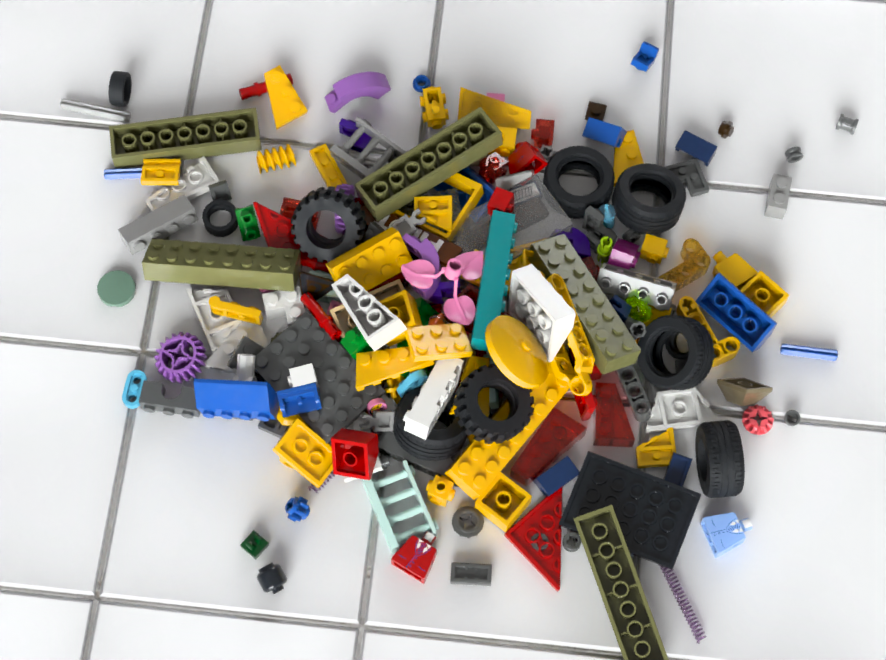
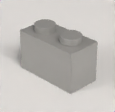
M773 174L769 185L764 216L783 219L787 210L792 177Z

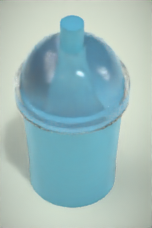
M603 204L598 208L605 216L603 225L611 229L615 224L616 209L610 204Z

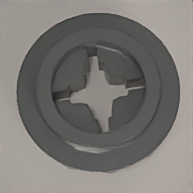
M461 507L452 517L453 529L460 537L470 538L477 536L483 529V515L474 507ZM472 516L471 523L473 525H468L464 529V522L462 520H468Z

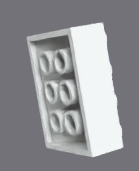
M533 264L512 271L507 314L522 322L532 331L542 345L548 362H552L573 328L576 313Z

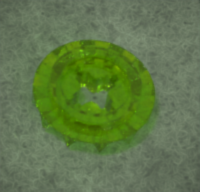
M635 295L627 297L625 302L632 306L629 316L642 323L647 322L652 316V307L647 305L648 301L644 302L642 297L637 298Z

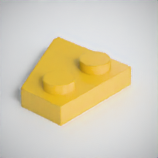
M452 195L414 197V211L416 209L421 211L417 215L418 219L425 217L427 223L452 232Z

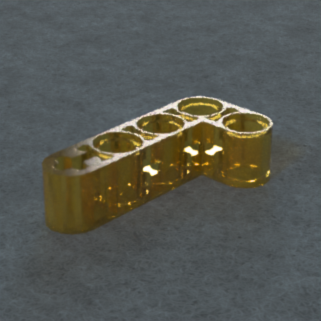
M693 238L686 239L683 243L680 255L684 262L657 277L677 283L675 292L705 275L710 266L711 259L700 243ZM697 263H703L705 266H700ZM682 272H688L689 275H684Z

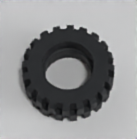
M329 186L327 190L324 187H320L316 191L312 190L306 197H303L291 218V224H293L291 234H295L293 238L295 244L299 243V250L302 253L306 251L308 253L307 257L310 259L313 257L318 258L317 262L323 263L324 260L330 262L360 245L365 234L366 221L364 219L366 215L363 210H360L362 205L359 201L355 202L353 200L355 196L351 193L349 196L344 194V189L340 188L339 191H335V187ZM322 210L336 213L345 224V234L337 239H328L321 236L312 224L313 215Z
M490 364L488 367L483 365L477 370L472 371L456 390L455 394L457 397L454 398L453 405L457 406L454 413L455 417L459 416L460 418L458 424L460 427L464 425L467 429L465 433L468 436L473 434L475 435L474 440L480 442L483 439L485 444H492L493 442L499 444L505 440L512 439L528 425L531 420L529 417L533 415L534 408L531 405L534 404V397H530L532 389H526L513 383L500 371L496 364ZM486 387L495 388L505 395L510 408L509 415L505 420H492L483 414L478 405V393L481 389Z

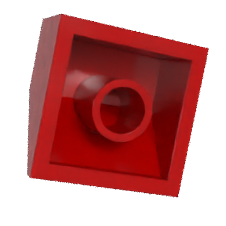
M341 428L331 437L333 474L370 480L379 453L378 434Z

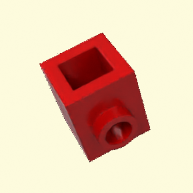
M496 187L487 204L488 214L492 216L493 210L512 214L514 210V193Z

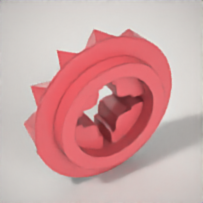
M756 404L749 406L744 411L742 423L750 433L762 435L772 428L774 418L771 411L766 409L765 406ZM757 413H758V415H759L760 418H763V419H764V420H761L759 426H758L757 420H753V419H752V418H755V417H756V414H757Z

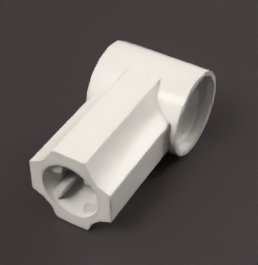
M238 354L237 370L233 380L257 382V378L254 376L256 355Z

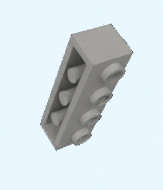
M182 195L119 228L118 231L124 244L131 254L134 255L147 248L151 239H164L198 221V217L187 197Z
M604 262L600 267L597 284L604 294H614L623 300L631 299L640 305H652L662 311L670 309L677 283Z

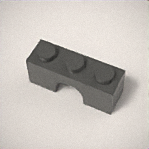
M144 380L139 398V404L144 411L149 413L160 411L170 416L180 414L185 418L199 417L200 411L196 408L193 387L182 386L178 397L167 399L164 397L166 389L163 383Z

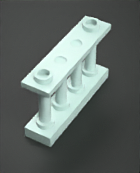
M407 460L403 461L404 470L379 480L362 479V484L391 554L396 553L401 542L409 539L412 535L417 536L430 530V533L437 537L436 530L439 529L435 518L431 519L414 479V476H416L415 470L412 465H408ZM407 477L411 488L386 498L378 497L376 491L380 487ZM415 495L418 506L393 516H386L384 509L387 505ZM420 513L423 514L426 521L425 524L400 534L393 533L391 527L394 526V523Z

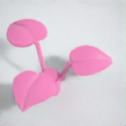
M471 251L460 254L450 259L447 266L442 267L441 271L435 274L433 264L427 260L419 259L402 264L401 270L405 279L416 288H430L433 285V279H437L443 273H445L449 280H454V299L446 300L443 307L444 314L455 323L462 325L472 323L475 317V305L472 299L466 295L457 297L458 280L460 275L466 280H476L481 277L483 251Z

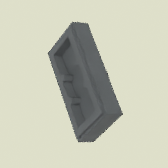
M451 562L450 584L491 586L492 564Z

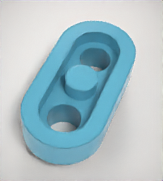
M424 369L412 373L409 372V376L399 383L397 392L401 398L410 390L421 387L428 379Z
M141 370L131 371L126 379L122 400L124 405L130 409L140 406L139 398L144 380L147 381L145 373ZM138 379L141 380L139 384L134 383ZM135 397L136 400L131 402L130 399Z

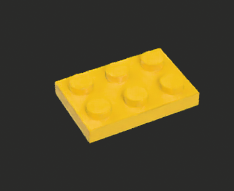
M462 324L406 327L407 330L404 331L414 362L472 356L473 351Z
M298 418L294 420L272 449L317 488L322 485L333 470L331 446L328 443L326 444L320 436Z

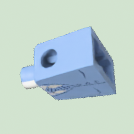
M734 512L707 516L700 523L715 558L742 544L746 538L744 532L752 529L749 518L739 521Z

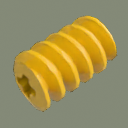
M286 144L285 150L282 146H279L278 152L275 147H272L271 153L268 149H265L264 155L260 150L257 151L256 160L260 174L262 168H264L266 173L269 172L270 166L273 171H276V165L283 169L284 163L288 168H290L291 162L296 166L294 152L289 144Z

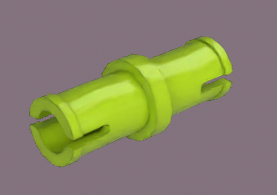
M608 236L602 237L597 247V260L599 262L601 259L602 264L603 262H608L612 251L613 241L611 238L608 241Z

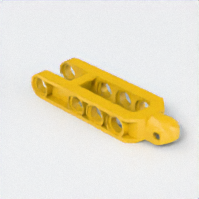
M554 273L546 280L552 284L557 293L562 295L565 302L576 313L573 328L567 336L568 346L572 349L576 361L573 370L565 346L562 344L550 365L555 378L568 382L573 394L586 396L590 394L593 387L589 375L592 373L595 358L566 284L561 276Z

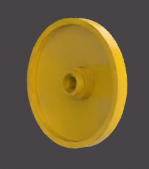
M501 315L493 319L486 327L485 340L488 351L500 371L513 383L526 389H534L544 383L549 374V365L545 351L536 336L527 326L511 316Z

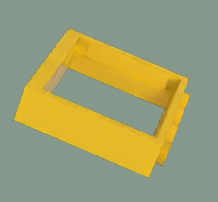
M459 173L443 181L471 195L454 221L452 232L444 233L425 223L417 225L451 243L484 194L482 184ZM399 210L392 213L400 218L405 215V213Z

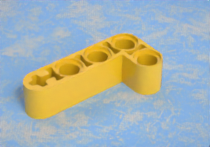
M690 296L682 297L676 308L677 316L695 319L708 330L713 340L714 354L717 356L713 360L712 367L735 358L740 349V341L735 337H727L718 341L695 300ZM726 346H731L734 350H728Z

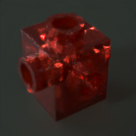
M494 152L481 160L479 174L483 179L494 184L496 178L506 175L509 161Z

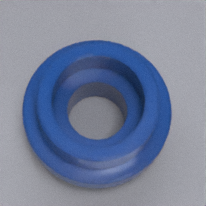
M418 75L413 80V88L417 92L422 93L423 89L431 86L429 78L425 75Z

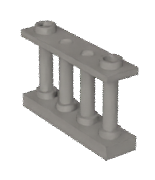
M359 117L355 119L358 129L343 147H338L334 144L330 149L331 157L361 179L383 167L393 154L399 157L406 153L371 127L370 122ZM363 133L373 138L358 157L353 158L349 155L348 151ZM379 143L387 150L375 165L368 169L363 165V161Z

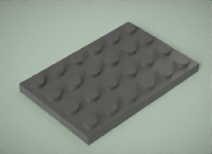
M306 311L256 355L255 370L277 392L290 389L287 376H290L289 369L312 363L319 385L318 390L322 409L298 415L326 444H330L331 437L341 428L347 429L360 417L361 413L367 410V404L372 399L381 398L386 391L379 384L375 386L371 384L364 387V390L357 391L356 360L336 340H332L323 327L320 328L319 323Z

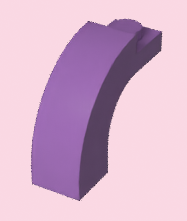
M361 72L336 82L333 85L334 90L324 98L330 112L336 113L356 98L369 96L379 99L389 92L391 88L384 74Z
M407 233L402 237L407 249L419 259L427 260L433 264L435 274L441 271L438 253L434 245L427 238L421 242L416 236L411 237ZM441 275L437 279H433V285L430 288L420 289L412 286L413 291L428 300L436 291Z

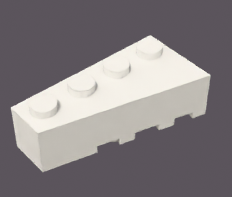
M348 274L331 284L366 342L374 351L407 330L406 326L396 315Z
M453 358L442 359L436 362L426 383L423 384L419 396L415 397L411 411L407 410L403 421L406 422L405 431L425 440L427 439L458 386L464 360Z

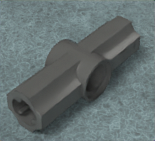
M629 315L623 322L634 340L638 337H644L647 332L644 323L633 319Z

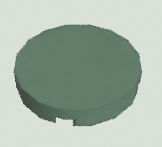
M116 270L106 273L97 285V293L101 301L107 306L122 307L128 304L135 295V282L124 271Z

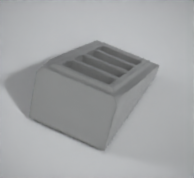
M530 169L500 176L495 180L496 186L508 190L534 174V170Z

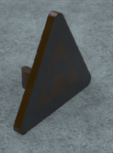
M303 271L299 272L302 295L305 293L307 295L309 292L317 301L333 290L331 284L334 283V280Z

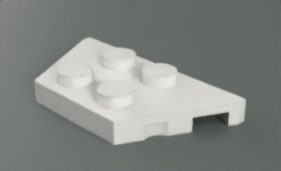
M187 288V294L210 348L214 353L242 324V321L211 312L209 299L212 296L219 297L220 301L233 302L228 289L212 290L204 288L203 290H192V288Z
M243 321L209 357L204 367L236 374L237 369H231L227 366V363L243 336L248 337L264 348L269 345L261 325Z
M696 387L688 390L660 391L656 393L651 410V418L648 420L645 432L666 431L673 427V430L697 427L703 422L721 420L710 409V405L701 397Z

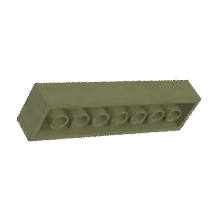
M479 107L355 183L357 196L376 221L379 222L414 200V197L421 196L503 145L502 132L484 110Z
M256 108L109 126L111 155L115 168L143 166V159L189 160L202 158L203 156L212 157L262 150Z
M561 234L532 243L530 251H534V255L529 256L528 260L537 270L545 274V279L554 273L563 278L594 355V363L601 374L604 375L635 364L641 352L640 347L566 235Z
M151 239L142 261L144 279L149 281L292 292L295 291L299 272H301L302 268L301 253L298 249Z
M610 505L573 518L623 659L669 660L613 506Z

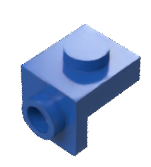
M644 41L639 52L633 57L631 65L635 66L638 70L647 72L654 64L659 48Z

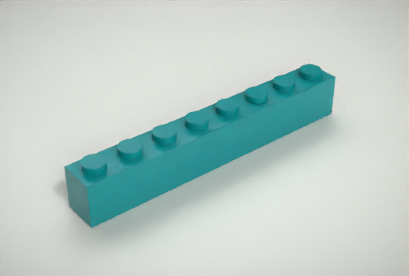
M497 210L492 212L470 342L472 349L489 352L485 340L486 327L493 319L500 316L501 312L504 313L506 301H503V296L506 297L508 285H505V281L509 280L511 269L507 268L508 264L511 265L513 253H510V249H513L515 244V238L512 235L513 233L516 234L518 225L515 222L516 214Z

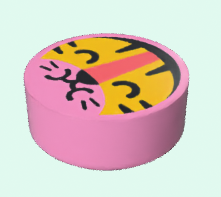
M383 398L372 399L367 404L369 415L373 416V410H387V404Z

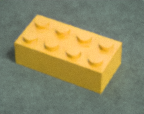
M391 227L326 263V266L334 282L348 274L368 291L402 272V264H407L413 260L399 231Z

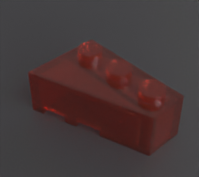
M596 382L594 395L597 399V406L593 414V446L633 447L635 438L616 383Z

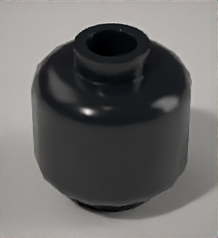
M272 562L258 570L257 580L264 592L272 591L275 594L284 589L283 584L286 583L287 577L279 564L274 565Z

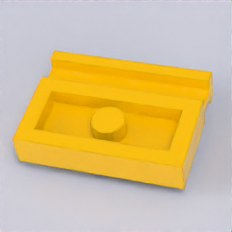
M143 159L142 185H179L180 159Z

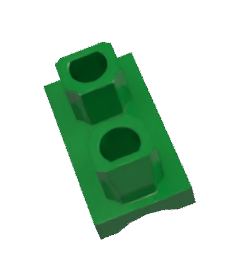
M253 204L244 208L234 209L242 240L250 241L261 237Z

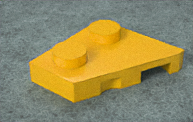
M673 427L636 447L637 468L668 466L672 453H676Z

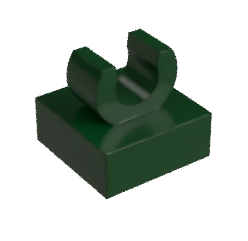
M253 530L240 546L256 560L269 546V543Z

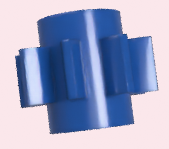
M301 496L289 499L285 506V511L288 513L287 518L294 522L306 519L310 513V507L307 505L308 500Z

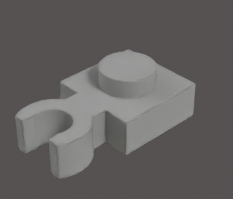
M416 209L412 213V217L409 218L405 214L392 223L391 227L398 230L401 237L406 233L411 236L418 231L415 226L422 225L427 220L425 217L418 220L417 215L421 211Z
M373 410V416L361 413L360 417L367 418V422L359 424V427L362 429L372 427L374 432L393 431L395 412L392 410Z

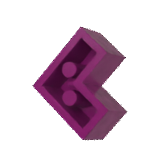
M618 238L607 264L628 270L635 268L641 252H638L640 245Z

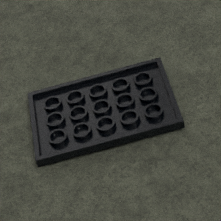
M588 451L559 525L578 533L573 518L612 505L629 553L673 570L701 494Z

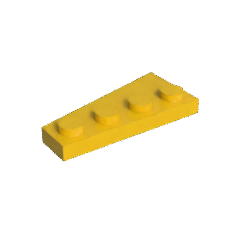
M460 87L458 120L481 107L496 126L530 130V110Z
M409 346L356 353V389L361 391L368 385L373 384L375 386L381 384V381L391 377L395 379L400 377L402 373L408 371L412 373L434 365L435 360L414 362Z

